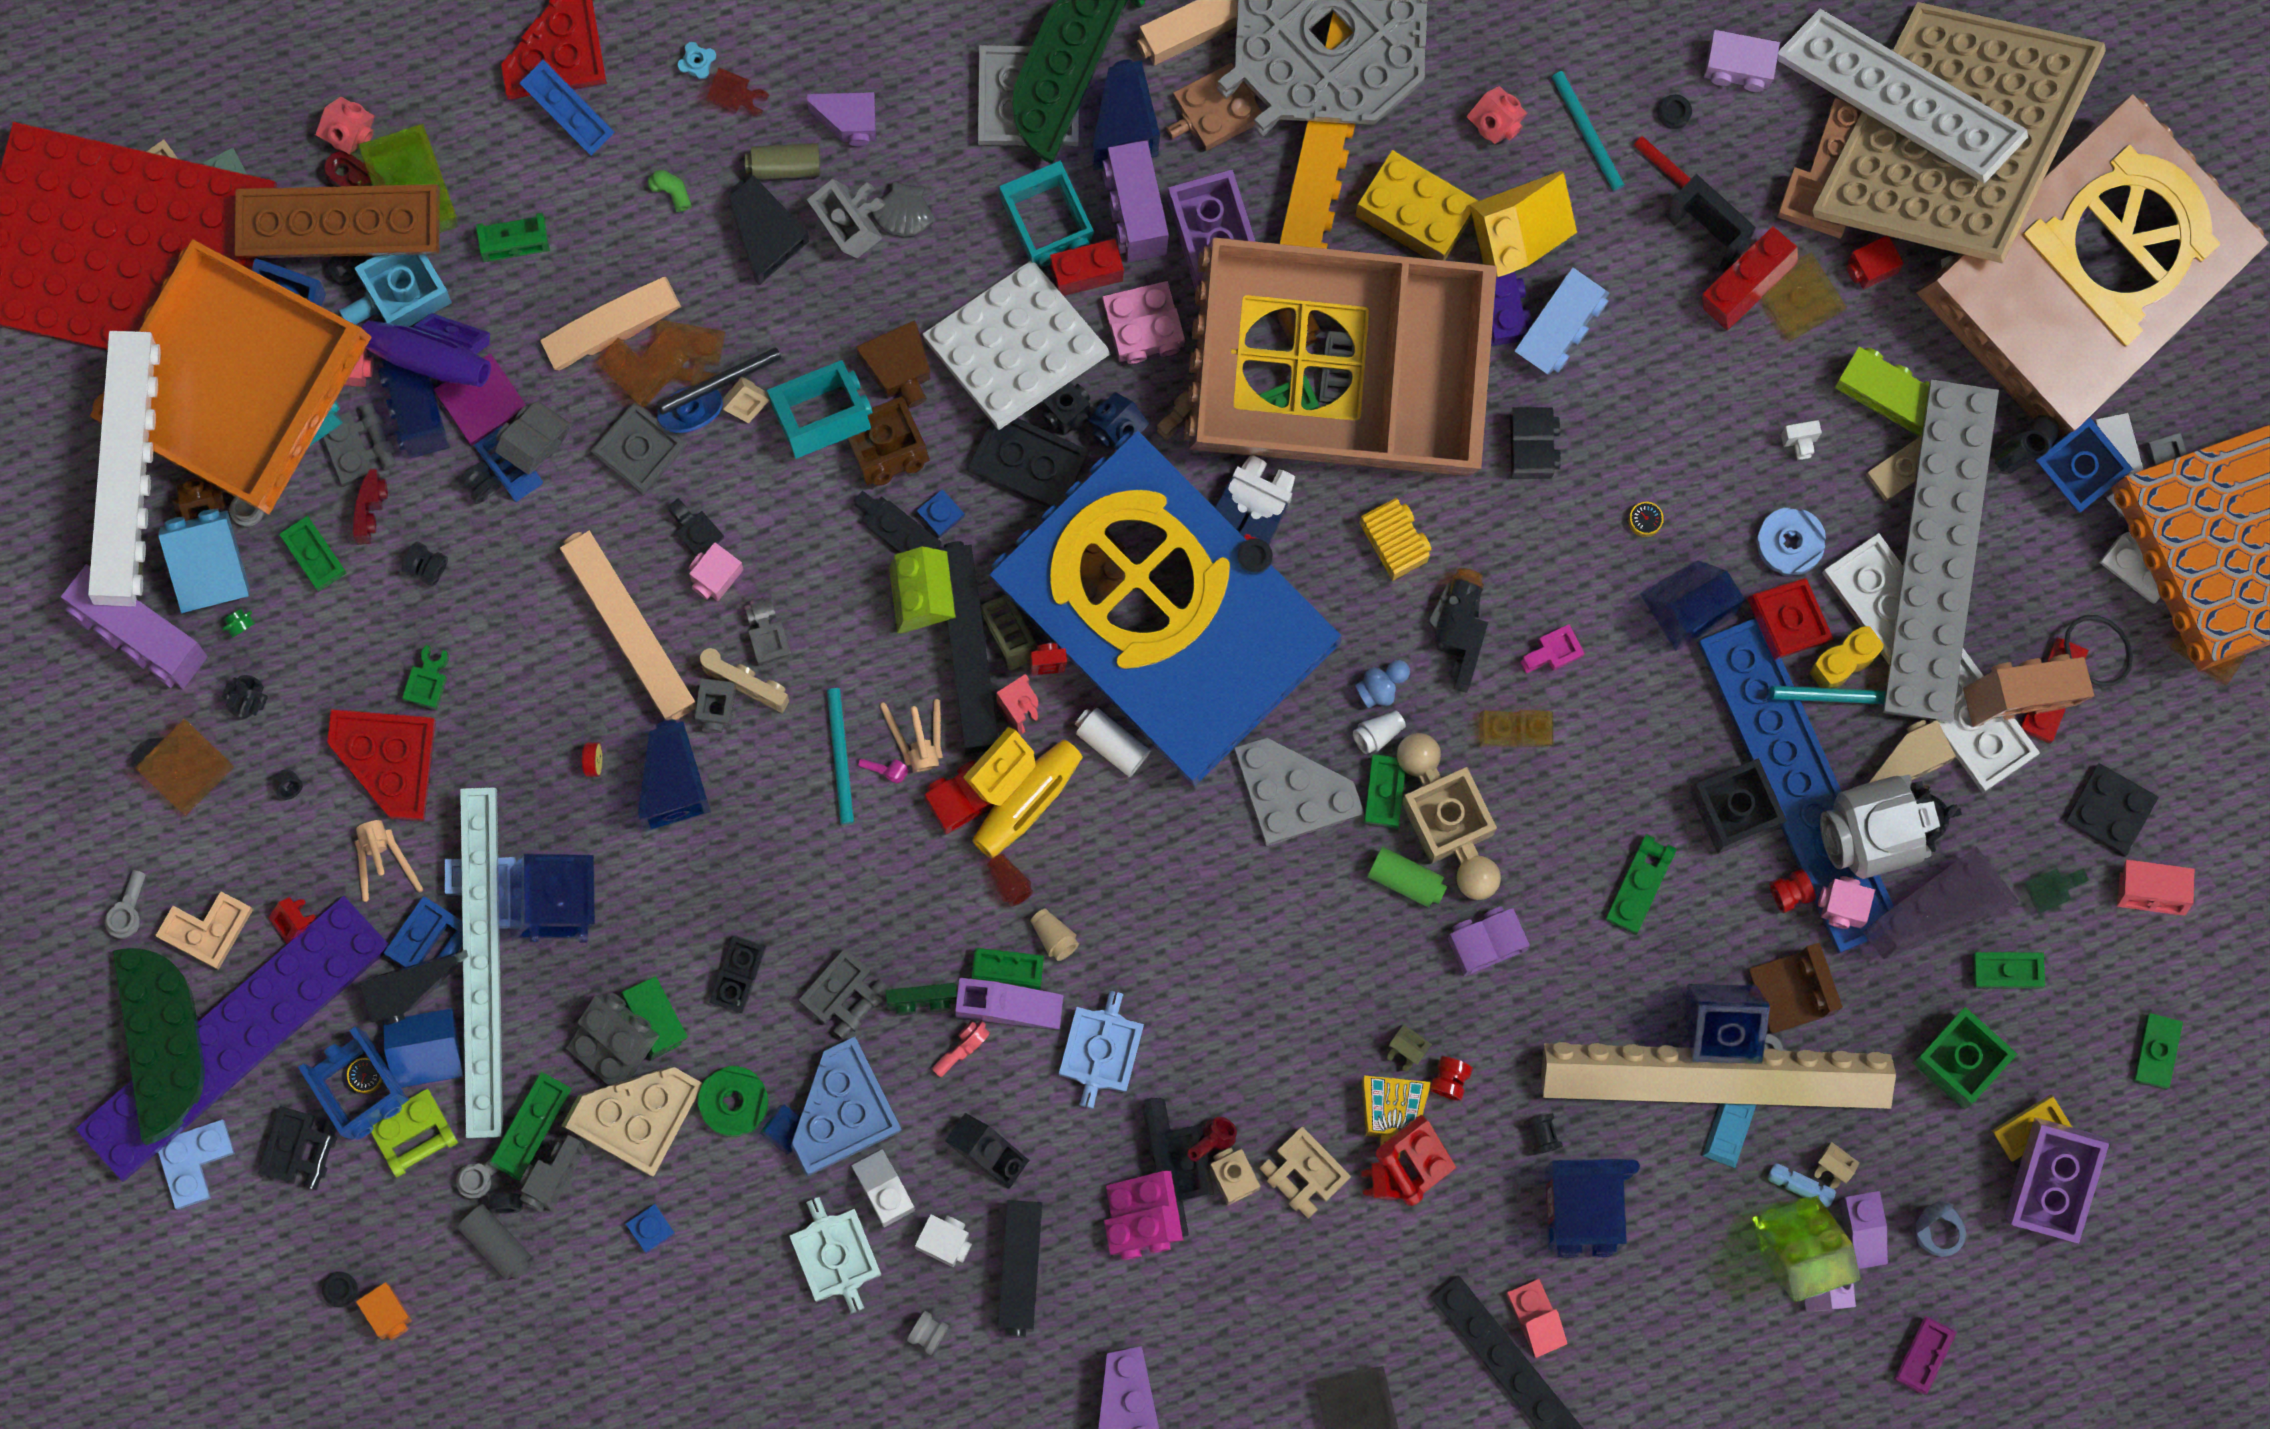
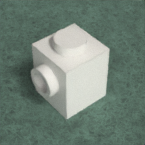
M931 1214L915 1245V1249L954 1267L957 1260L962 1263L964 1262L972 1244L967 1242L969 1233L963 1230L965 1227L964 1223L950 1216H946L945 1220H942Z

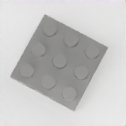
M979 45L978 145L1027 146L1020 137L1014 122L1012 100L1016 80L1032 46ZM1079 108L1062 146H1078Z

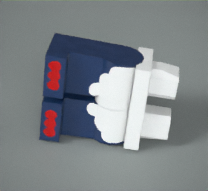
M1251 455L1242 468H1236L1233 477L1215 508L1237 531H1239L1247 514H1249L1250 516L1240 534L1246 540L1258 538L1270 545L1291 502V491L1295 476L1279 469L1273 482L1270 483L1260 478L1267 463Z

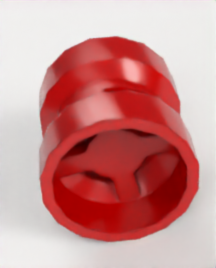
M1803 869L1792 872L1789 879L1778 878L1769 883L1771 894L1778 909L1783 914L1793 910L1799 902L1807 904L1816 899L1813 885Z
M1441 1056L1437 1065L1439 1069L1438 1075L1432 1079L1429 1090L1445 1098L1462 1101L1465 1093L1463 1085L1465 1080L1470 1079L1473 1067L1460 1060Z

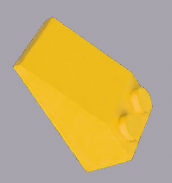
M1558 171L1470 204L1483 264L1497 266V277L1531 265L1577 233L1563 171Z

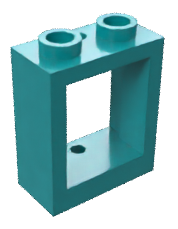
M1061 160L999 186L1000 200L1029 261L1032 263L1035 262L1041 266L1050 265V254L1090 245L1089 242L1093 241L1094 230ZM1058 186L1079 232L1036 250L1015 204Z
M843 360L767 390L773 411L796 459L871 429L868 415L872 414L873 411L866 395L859 396L857 390L861 389L856 373L854 370L848 372ZM841 386L844 387L853 407L799 428L790 407Z

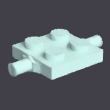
M818 1197L814 1201L819 1212H816L812 1200L806 1202L814 1222L806 1229L790 1235V1239L815 1301L818 1302L833 1295H844L850 1314L857 1312L852 1301L853 1298L859 1311L865 1308L857 1289L864 1282L881 1276V1273L855 1209L838 1216H827L820 1200L821 1198Z

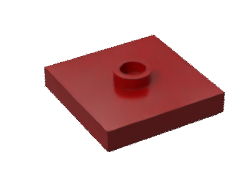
M1807 578L1755 593L1747 598L1774 660L1829 643L1834 639Z

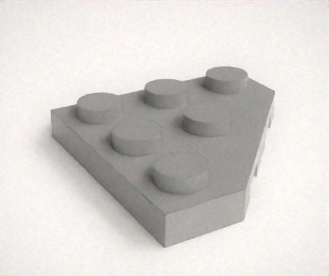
M1269 738L1234 748L1266 846L1364 816L1355 784L1348 778Z

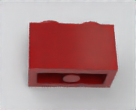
M1116 239L1050 254V269L1054 284L1063 296L1123 282L1124 268Z

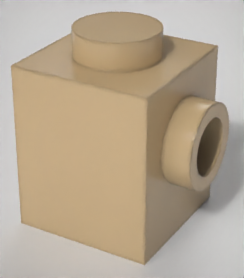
M1228 1148L1213 1156L1215 1162L1210 1164V1171L1227 1205L1259 1191L1261 1186L1242 1149L1234 1152L1232 1148Z

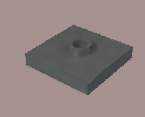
M634 401L591 450V453L644 496L688 445L676 433L663 429L654 415Z

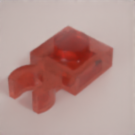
M718 68L705 101L737 113L739 106L742 105L745 106L749 114L759 117L762 115L763 110L756 108L753 100L760 98L767 101L769 94L762 89L748 90L747 86L750 80Z

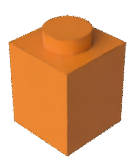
M387 1282L356 1301L380 1339L383 1340L389 1337L390 1341L408 1331L409 1328L406 1324L411 1322L412 1318Z

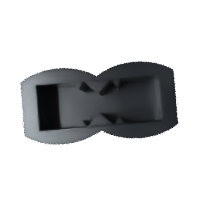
M1512 407L1510 412L1511 479H1552L1555 470H1560V449H1554V437H1559L1560 418L1554 417L1553 407Z

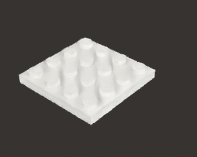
M1031 261L922 334L926 343L998 430L1110 355L1107 346L1037 264Z

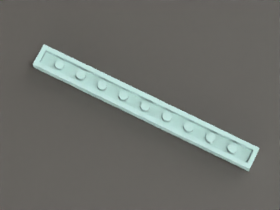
M466 788L460 789L463 951L467 950L468 957L463 961L466 1138L503 1137L497 789Z

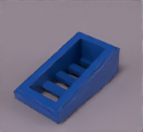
M500 426L474 446L514 501L517 502L541 486L543 481L536 471L528 475L520 468H517L508 476L504 475L506 471L515 465L508 460L497 465L495 462L503 457L496 452L490 456L487 452L498 445L499 442L496 440V436L502 428Z

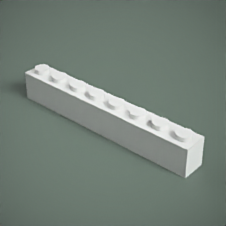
M109 331L88 593L93 605L136 606V596H141L143 592V576L138 575L139 562L145 561L146 545L145 541H141V530L147 529L148 509L143 508L144 496H149L151 490L150 475H146L147 463H152L153 443L148 442L149 430H154L156 424V413L154 409H151L152 397H157L158 378L153 377L154 365H159L161 358L160 344L155 343L151 332Z

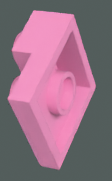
M1168 281L1102 296L1119 362L1127 361L1128 364H1137L1145 361L1148 355L1160 353L1162 357L1178 353L1180 351L1179 348L1184 347L1185 338L1177 308L1174 307Z

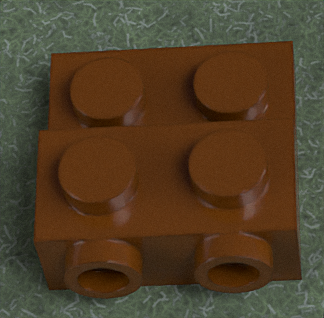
M903 396L873 407V413L868 415L871 429L847 438L867 486L873 483L877 486L885 485L892 480L893 475L903 471L916 473L924 467V463L930 461L926 445Z

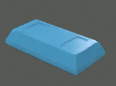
M1720 1103L1702 1157L1735 1168L1757 1104Z

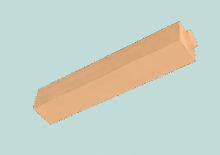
M1196 0L1140 26L1137 46L1144 58L1150 57L1155 66L1237 27L1238 0Z
M590 530L584 534L577 532L569 536L564 541L565 545L560 547L563 557L667 726L695 710L697 707L695 700Z

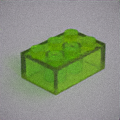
M424 124L358 144L371 186L437 184L440 187L439 233L458 227L457 216Z
M1818 1196L1802 1198L1794 1204L1779 1209H1769L1761 1215L1752 1217L1760 1254L1794 1303L1861 1280L1853 1243Z

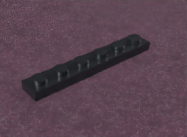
M1457 1276L1431 1298L1536 1429H1583L1460 1276Z

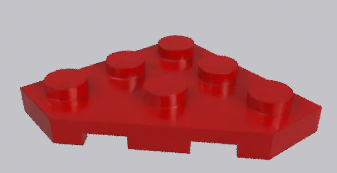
M550 0L548 7L539 18L537 17L522 36V41L513 53L509 54L501 64L508 100L531 96L520 82L543 59L572 89L607 84L593 0Z
M331 709L327 740L331 749L390 819L425 822L436 726L435 718Z

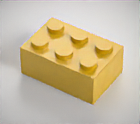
M1392 150L1358 203L1355 216L1423 257L1445 261L1472 218L1470 204L1478 200Z

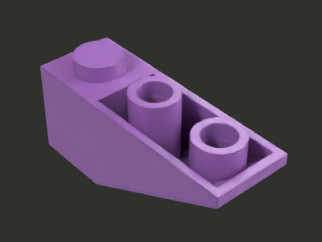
M959 978L956 1018L1060 1030L1063 995L994 981Z

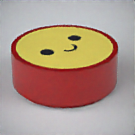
M587 742L583 747L582 769L586 777H600L602 747L599 742Z

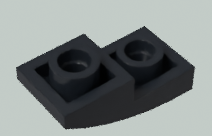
M733 935L709 1003L743 1013L767 946Z

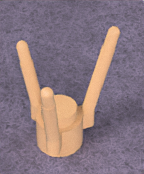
M935 699L933 702V746L930 740H924L917 707H911L912 721L917 742L910 744L911 751L886 703H880L884 717L904 756L905 765H911L914 773L938 768L940 766L938 759L943 758L940 747V700Z
M381 820L369 821L356 828L358 840L355 841L358 852L360 886L364 902L369 900L366 853L367 855H372L377 873L382 876L384 875V868L380 853L387 849L386 844L389 845L416 891L419 893L423 891L417 876L395 842L391 829L385 830Z

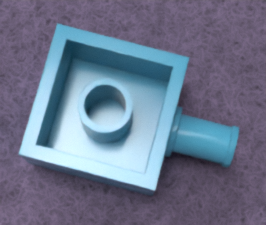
M426 254L379 255L355 267L359 280L366 290L365 296L345 308L339 309V312L344 319L355 325L376 314L377 316L381 315L385 323L410 327L452 302L448 291Z

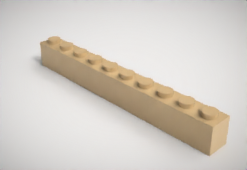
M1558 1042L1556 1044L1544 1043L1541 1070L1543 1098L1889 1109L1892 1106L1896 1078L1892 1055L1880 1052L1868 1054L1848 1053L1845 1051L1710 1049L1703 1046L1676 1048L1669 1045L1644 1047L1635 1044L1612 1046L1600 1043L1580 1045L1566 1042Z

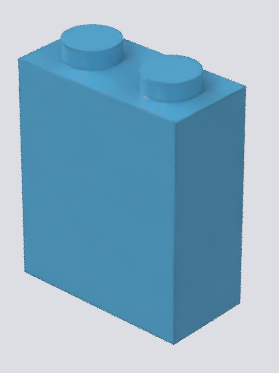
M209 509L199 513V518L185 521L184 517H178L164 523L165 526L160 527L158 536L181 613L249 596L250 587L228 511L219 512L218 509Z

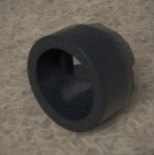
M289 769L281 770L272 779L273 790L282 800H290L296 797L303 788V783L298 775ZM287 782H291L287 787L284 785Z

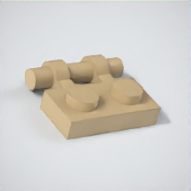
M1303 1127L1277 1150V1153L1286 1161L1280 1168L1270 1159L1259 1168L1269 1178L1267 1182L1273 1188L1278 1187L1291 1201L1289 1205L1295 1211L1299 1209L1308 1219L1318 1210L1309 1200L1314 1193H1317L1326 1202L1351 1178L1343 1167ZM1293 1170L1308 1184L1302 1191L1287 1178Z

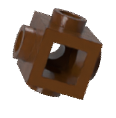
M194 478L186 481L184 484L177 485L178 499L173 500L177 518L184 517L185 521L199 518L198 514L203 511L218 509L221 512L220 509L226 508L221 489H214L212 484L203 479Z

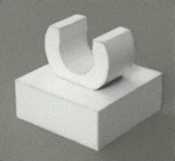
M1819 420L1788 425L1782 431L1783 446L1795 445L1797 460L1811 458V454L1814 453L1813 442H1816L1822 433Z

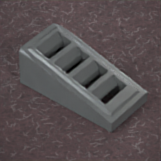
M1328 331L1325 338L1324 355L1352 357L1354 355V344L1348 333ZM1332 345L1351 347V351L1332 349ZM1322 368L1319 402L1331 404L1341 397L1344 393L1327 391V387L1337 386L1348 389L1352 381L1351 372L1342 369ZM1329 372L1348 374L1349 376L1348 379L1329 377Z

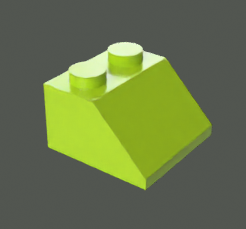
M921 546L896 554L889 566L897 633L910 632L956 618L947 551Z

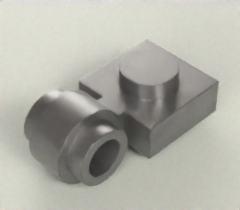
M761 597L751 600V604L744 607L750 626L757 624L760 627L748 631L759 666L792 656L782 622L769 624L771 619L777 618L771 598L764 600Z

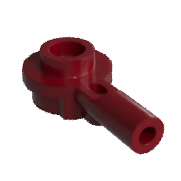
M1216 1117L1209 1120L1203 1127L1205 1137L1188 1150V1157L1192 1161H1198L1213 1148L1220 1150L1231 1148L1236 1142L1237 1129L1235 1125L1225 1117Z

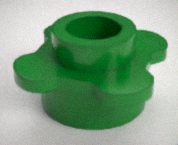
M239 609L224 619L227 625L222 630H227L231 638L242 633L255 624L250 616L252 611L244 613L242 609Z

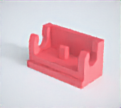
M1026 674L997 692V708L1009 726L1015 729L1020 736L1026 732L1022 723L1026 720L1024 714L1029 712L1033 720H1038V712L1036 710L1038 708V698L1029 686V678Z
M2126 859L2123 873L2120 872L2117 907L2185 916L2194 903L2195 869Z

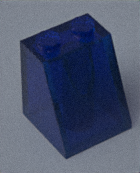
M1125 59L1116 62L1112 67L1108 68L1093 140V171L1103 169L1102 160L1107 159L1109 147L1148 140L1151 158L1158 157L1160 132L1142 60L1133 62L1131 59Z
M1699 560L1640 593L1675 651L1733 619L1745 601L1744 596L1727 570Z
M675 719L666 720L658 723L656 729L649 732L638 815L645 832L711 812L683 721L676 723Z
M1687 984L1684 1015L1692 1062L1762 1064L1770 1005L1757 986Z

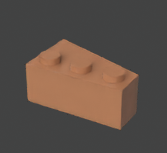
M2069 654L2053 657L2049 659L2050 662L2041 663L2040 658L2024 661L2020 663L2021 666L2012 667L2011 662L1991 667V673L1963 688L1972 726H1982L1985 722L2003 716L2004 721L2015 719V714L2034 711L2035 714L2077 706L2091 699L2095 695L2085 658L2070 659Z

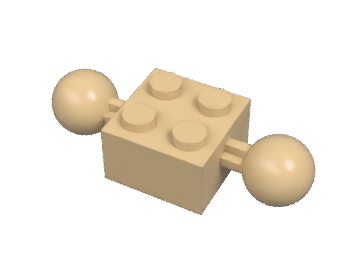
M1411 734L1405 737L1399 744L1397 760L1404 772L1419 778L1423 787L1404 795L1402 800L1404 810L1430 863L1433 864L1456 854L1461 864L1456 878L1460 891L1470 899H1487L1498 890L1501 875L1497 865L1491 859L1479 856L1474 845L1492 837L1497 827L1468 768L1465 767L1441 778L1437 770L1441 759L1438 743L1427 734Z

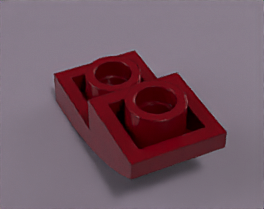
M369 469L357 497L353 521V537L357 545L371 544V534L377 532L375 513H369V511L383 510L382 500L388 499L386 479H381L377 469Z

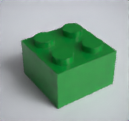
M1964 1007L1955 1014L1912 1063L1965 1110L1980 1097L2015 1058L2017 1053L1969 1009Z

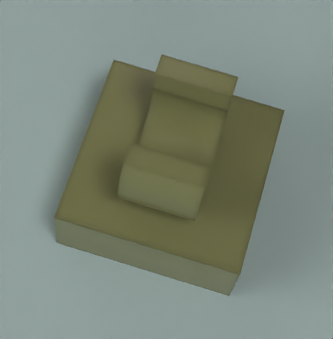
M1403 1025L1389 1044L1392 1049L1388 1053L1387 1059L1391 1061L1398 1053L1404 1055L1407 1062L1402 1070L1406 1072L1414 1063L1416 1065L1419 1064L1432 1044L1406 1025Z

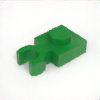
M426 645L421 653L424 663L423 668L412 667L402 699L405 702L437 711L447 681L446 675L439 674V670L448 664L449 654L443 650L438 661H431L429 656L432 649Z

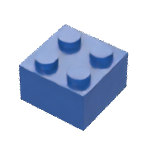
M2091 417L2074 432L2067 434L2052 446L2045 456L2035 460L2078 513L2134 470Z

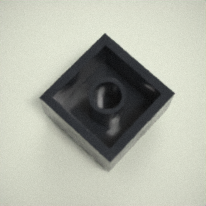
M1759 758L1696 783L1690 791L1717 854L1776 831L1787 821Z

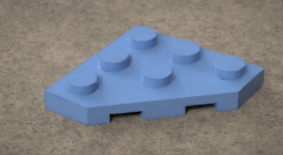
M856 1037L829 1048L822 1054L791 1144L806 1177L879 1143L902 1130Z

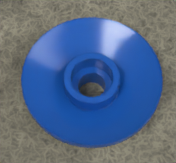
M689 387L682 388V389H680V390L674 392V393L671 394L670 396H672V395H674V394H677V393H679V392H681V391H683V390H685V389H687V388H689ZM715 390L664 415L658 409L657 419L661 427L669 432L684 433L694 431L716 418L722 409L723 398L720 392Z

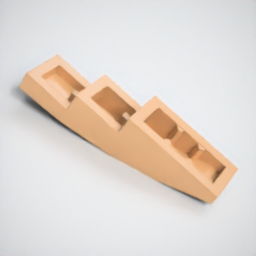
M662 277L598 307L540 341L554 370L560 371L587 354L594 355L620 339L627 340L677 310L681 305L667 277Z

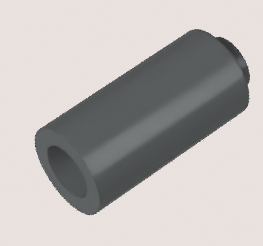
M484 1204L475 1208L458 1225L457 1229L505 1280L511 1276L516 1280L530 1268L531 1265L527 1262L531 1257L530 1253Z

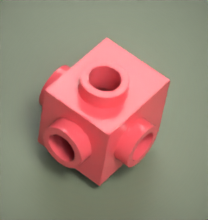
M1498 86L1485 93L1466 117L1478 128L1479 133L1485 139L1496 144L1505 138L1509 141L1512 140L1523 128L1520 122L1528 113L1521 107V103L1515 96L1507 94Z
M339 97L324 108L315 135L332 144L336 150L351 154L359 147H365L370 142L374 132L371 126L375 116L366 111L360 104Z

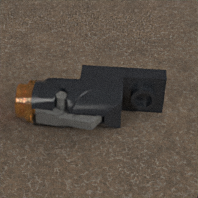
M1458 568L1456 575L1451 576V580L1447 584L1429 623L1436 630L1435 641L1437 650L1463 657V660L1456 658L1450 678L1456 679L1455 690L1467 693L1471 685L1488 622L1476 619L1479 618L1480 597L1484 589V584L1482 583L1483 575L1471 569Z

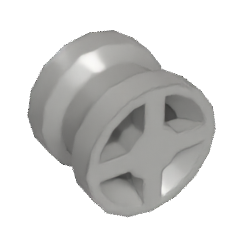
M924 1311L907 1341L911 1344H920L924 1347L927 1354L932 1355L948 1330L949 1325L945 1322L938 1323L932 1319V1314Z

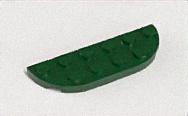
M1057 0L1048 11L1016 80L1012 107L1014 122L1020 137L1034 154L1050 164H1053L1128 0Z
M118 949L113 951L141 1141L145 1145H149L177 1130L184 1123L182 1120L194 1103L197 1104L200 1099L205 1080V1067L199 1027L190 985L170 960L156 952L145 949Z

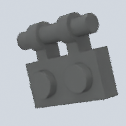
M373 403L360 407L364 419L357 423L354 422L350 411L339 415L343 423L323 437L343 487L363 480L369 469H372L371 462L380 459L384 470L396 466L393 457L395 453L392 442L386 439L382 429L384 426L381 414L376 413ZM369 432L374 447L365 450L360 435Z
M844 948L798 1001L824 1024L835 1014L841 1022L833 1032L844 1040L851 1031L855 1032L862 1025L860 1020L872 1007L877 1008L883 1001L881 997L889 987L880 979L871 988L864 984L863 981L870 975L871 970ZM856 991L862 999L849 1012L842 1005Z

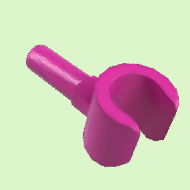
M860 759L858 764L859 767L884 775L896 784L901 783L909 772L907 766L897 759H893L888 767L865 759Z

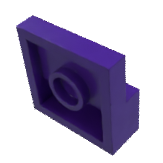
M1515 271L1500 277L1496 276L1491 347L1521 342L1527 334V330L1532 326L1531 313L1529 309L1523 310L1521 298L1526 297L1523 278L1516 279Z

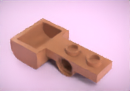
M1834 99L1823 134L1817 146L1818 151L1813 158L1811 170L1807 172L1794 167L1779 207L1777 218L1841 239L1846 225L1815 218L1813 208L1862 110L1846 101Z

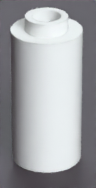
M1099 708L1094 709L1092 712L1086 709L1075 723L1079 728L1076 735L1128 777H1131L1151 752V750Z

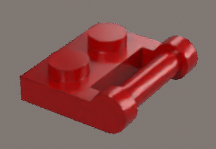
M1422 1114L1383 1143L1375 1153L1379 1162L1390 1171L1401 1189L1400 1196L1408 1206L1418 1204L1427 1190L1457 1168L1431 1124ZM1402 1150L1418 1174V1177L1411 1181L1398 1160L1399 1153Z

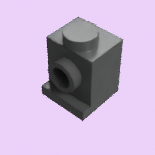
M701 678L695 721L696 724L702 725L703 731L718 734L722 733L723 728L731 729L737 692L735 683ZM714 704H719L723 708L722 712L718 715L711 714L709 711L710 707Z

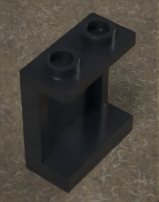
M1698 174L1673 197L1665 218L1675 226L1687 213L1691 214L1728 248L1719 265L1723 270L1731 263L1734 264L1754 243L1751 237L1756 227Z

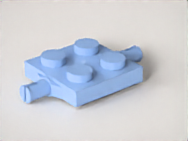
M1109 991L1105 1010L1091 1011L1076 1007L1059 1076L1077 1080L1082 1085H1085L1079 1103L1082 1107L1086 1106L1087 1098L1090 1094L1087 1108L1094 1109L1098 1089L1127 1092L1144 1024L1129 1021L1118 1014L1123 997L1122 993H1117L1115 1004L1112 1005L1115 991Z

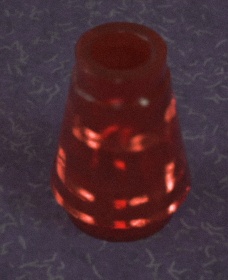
M1004 854L995 856L987 863V867L990 869L1003 902H1008L1011 907L1023 903L1032 895L1031 881Z

